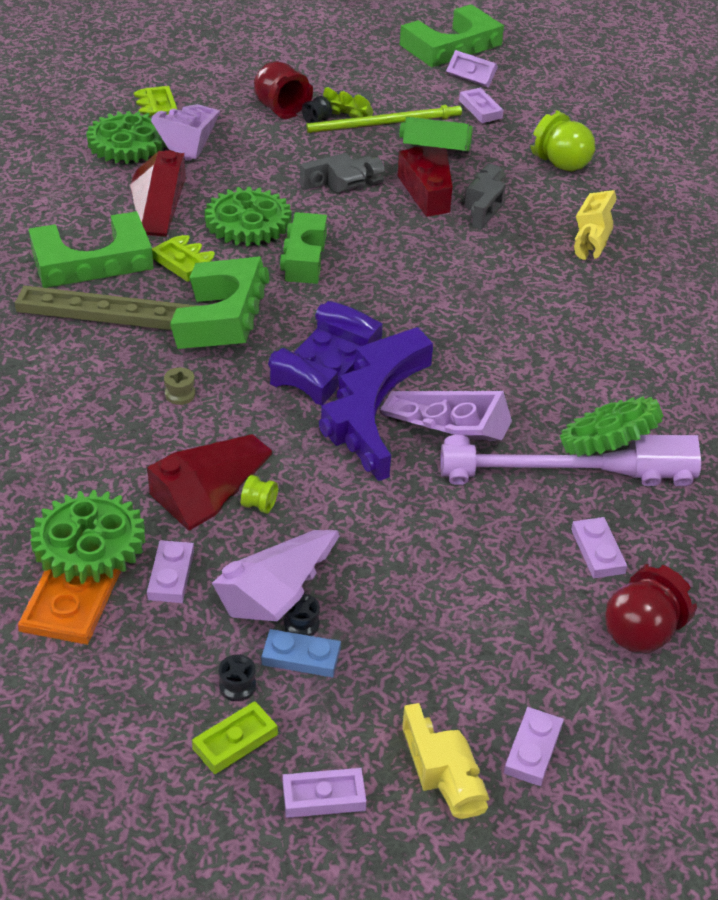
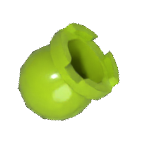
M555 110V114L552 116L546 114L538 123L533 133L536 136L535 146L531 145L532 153L543 160L549 159L555 167L561 170L572 172L584 168L592 160L596 150L592 131L580 122L570 121L569 116L558 110Z

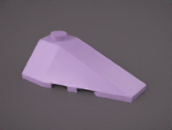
M195 104L185 106L182 110L170 109L167 115V112L158 111L154 114L151 122L168 149L184 153L185 160L191 161L201 154L220 114V110Z
M391 391L380 409L381 413L385 416L454 435H465L472 440H502L512 422L503 391Z
M313 530L226 565L222 569V574L212 584L229 616L232 618L278 621L300 600L304 594L303 583L305 580H312L317 573L314 568L315 564L326 559L340 537L338 531Z

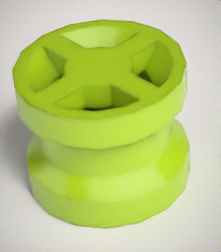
M250 475L243 486L241 505L247 508L255 506L259 508L260 512L268 514L277 499L278 483L270 480L263 482L258 476Z

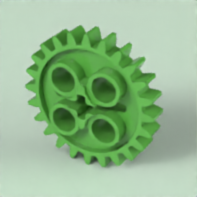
M127 111L123 115L121 112H117L116 116L108 114L107 119L99 117V122L93 121V126H88V131L86 132L88 149H91V153H97L98 158L105 156V161L115 159V163H118L120 160H124L126 164L130 160L139 163L140 158L148 161L149 155L154 156L158 151H163V148H167L151 122L152 117L150 118L149 113L142 116L140 111L135 114Z
M237 187V192L228 189L227 195L218 193V198H211V203H207V209H205L206 228H209L210 234L216 233L217 239L224 237L225 243L234 240L235 245L245 242V245L249 246L250 242H255L259 246L262 240L270 243L271 237L278 240L279 234H286L288 223L291 222L290 204H286V199H280V194L271 195V190L261 192L260 187L256 191H252L251 187H247L246 191H242L240 187Z
M642 396L635 400L632 397L625 402L619 400L618 402L597 407L592 413H584L585 417L574 419L575 423L566 425L567 429L562 430L560 438L565 452H569L570 455L577 454V457H580L585 453L587 456H591L595 452L602 454L605 451H614L622 446H627L631 440H640V435L650 434V429L657 428V424L662 422L664 416L657 399L653 400L652 397L645 399Z
M92 490L89 497H85L81 491H78L76 499L64 495L65 503L61 504L57 501H52L53 510L43 508V518H35V527L30 530L32 552L35 554L36 562L42 563L43 570L52 569L54 578L65 573L66 582H70L74 576H79L81 584H84L87 576H92L95 582H99L100 574L103 573L109 578H113V569L115 568L125 572V562L135 563V554H142V544L146 542L144 519H141L140 510H133V503L131 501L123 504L121 495L111 500L110 492L108 491L102 497H97L96 490Z

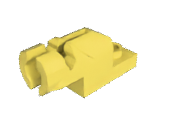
M615 190L590 193L577 213L576 218L579 232L575 237L574 250L579 259L586 260L589 255L588 250H594V247V259L600 257L609 235L613 230L611 209L617 200Z
M419 703L404 706L402 728L423 791L439 788L450 807L452 815L458 819L479 816L485 813L488 809L486 801L490 799L483 780L478 777L480 769L462 733L459 730L434 733L431 719L429 717L424 718Z

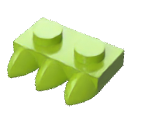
M169 86L144 88L134 92V96L138 98L136 104L142 107L139 109L142 115L149 113L150 117H152L158 111L167 112V115L170 109H177Z
M329 87L324 88L323 96L330 102L332 114L340 115L342 112L349 114L351 118L373 115L374 111L369 101L358 94L353 98L345 91H340L338 94Z
M189 235L173 237L152 248V255L155 261L187 282L190 281V275L195 263L211 262L215 254L214 251L199 253L202 248L201 243L187 245L190 238Z

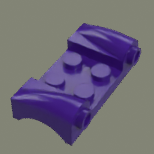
M327 301L325 304L319 305L315 314L317 329L294 353L286 348H281L271 354L268 361L270 385L275 387L281 385L297 387L308 394L316 404L323 405L339 388V376L354 371L353 364L356 361V348L382 339L383 323L354 308L333 301Z

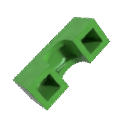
M295 212L293 223H288L287 238L284 240V254H281L280 271H285V281L318 284L321 271V251L324 252L327 237V215Z

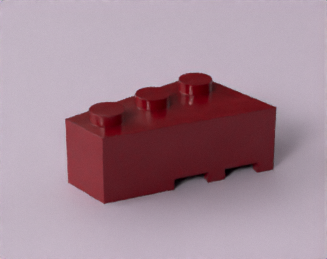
M424 146L411 147L407 150L399 151L397 176L424 215L430 217L450 213L453 186L447 148Z

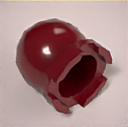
M279 61L266 63L259 69L254 78V93L259 101L282 119L287 120L298 116L296 113L302 110V105L313 98V86L309 83L308 78L301 72L295 71L289 64Z
M645 564L630 578L629 583L613 593L607 602L605 612L607 632L619 646L630 652L651 653L663 647L670 641L675 630H680L695 616L697 604H692L687 593L691 587L679 573L668 566L661 565L659 568L649 567V564Z

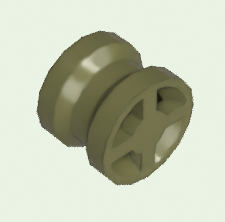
M179 367L170 369L165 373L164 385L166 386L165 398L167 401L176 405H184L190 403L195 398V388L193 386L195 378L193 372L187 368Z

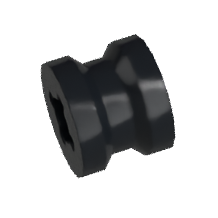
M320 95L314 98L313 101H307L302 105V115L308 123L321 122V120L331 117L332 107L328 99Z
M303 594L300 600L285 613L284 627L286 632L308 636L316 634L320 625V605L315 597Z
M234 654L221 661L218 675L220 679L219 690L222 696L231 701H244L250 698L256 690V666L253 660L244 655Z

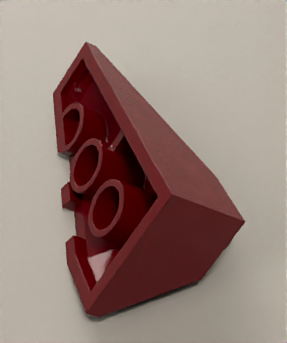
M172 150L158 151L134 173L130 184L133 203L145 232L149 236L167 237L186 180L184 153Z
M253 434L174 452L147 467L149 494L190 531L216 516L222 509V504L230 496H234L246 478L254 475L272 455V450Z

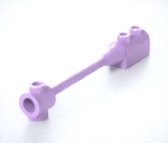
M451 435L444 440V444L441 446L440 468L441 476L449 477V482L454 485L466 484L469 481V477L475 476L476 467L601 468V470L629 475L632 478H641L644 486L659 485L661 478H673L675 486H689L693 483V479H697L700 475L701 454L698 435H640V440H632L629 448L626 450L608 452L601 455H582L580 457H577V455L476 454L475 445H470V439L467 436Z

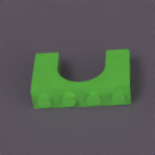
M470 4L454 9L452 29L459 34L440 33L417 20L401 25L400 46L432 68L450 62L455 50L472 55L502 45L504 25Z
M406 117V121L400 124L399 138H403V143L470 151L473 126L465 123Z
M138 212L110 215L114 241L107 247L95 251H78L64 245L56 224L29 228L31 250L43 288L153 270L152 247Z
M261 256L195 263L190 275V281L196 301L225 300L210 305L176 308L170 326L177 349L246 343L249 332L254 327L255 315L259 313L260 300L264 298L265 285L269 283L268 268L263 267Z

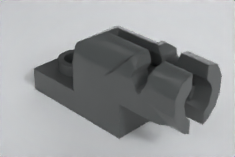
M342 153L300 164V186L307 190L328 184L335 193L355 188H365L366 184L372 186L383 183L384 178L378 176L377 173L385 172L384 165L378 157H364L352 160L347 153Z
M485 165L465 189V207L471 210L470 215L473 217L472 227L480 230L483 229L504 204L506 183L502 181L506 175L502 168L497 165Z

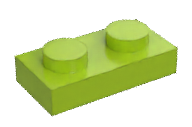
M254 701L192 739V749L215 775L277 736L278 725Z

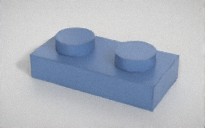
M270 629L262 653L261 664L269 667L334 677L341 649V641Z

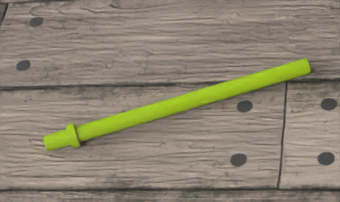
M441 105L440 108L307 123L306 128L308 133L400 123L405 122L406 117L422 119L443 118V120H446L451 116L462 115L461 106L448 107L447 105Z

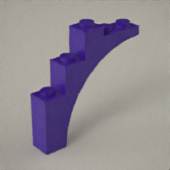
M418 327L357 347L356 361L353 364L354 371L339 376V389L336 393L338 400L321 405L319 428L323 436L329 437L335 446L346 443L350 452H355L361 459L364 469L367 472L371 471L378 481L390 477L391 454L380 439L375 424L376 412L387 394L398 383L432 364L433 343Z

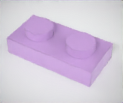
M455 50L446 72L450 75L489 87L498 66L496 63Z
M476 88L460 92L459 101L481 123L503 118V109L483 89Z
M605 517L573 521L572 533L593 579L626 574L627 564Z
M159 541L147 589L148 600L183 603L194 554V543Z
M527 707L505 764L504 774L541 786L564 719Z
M362 768L282 774L286 818L366 811Z

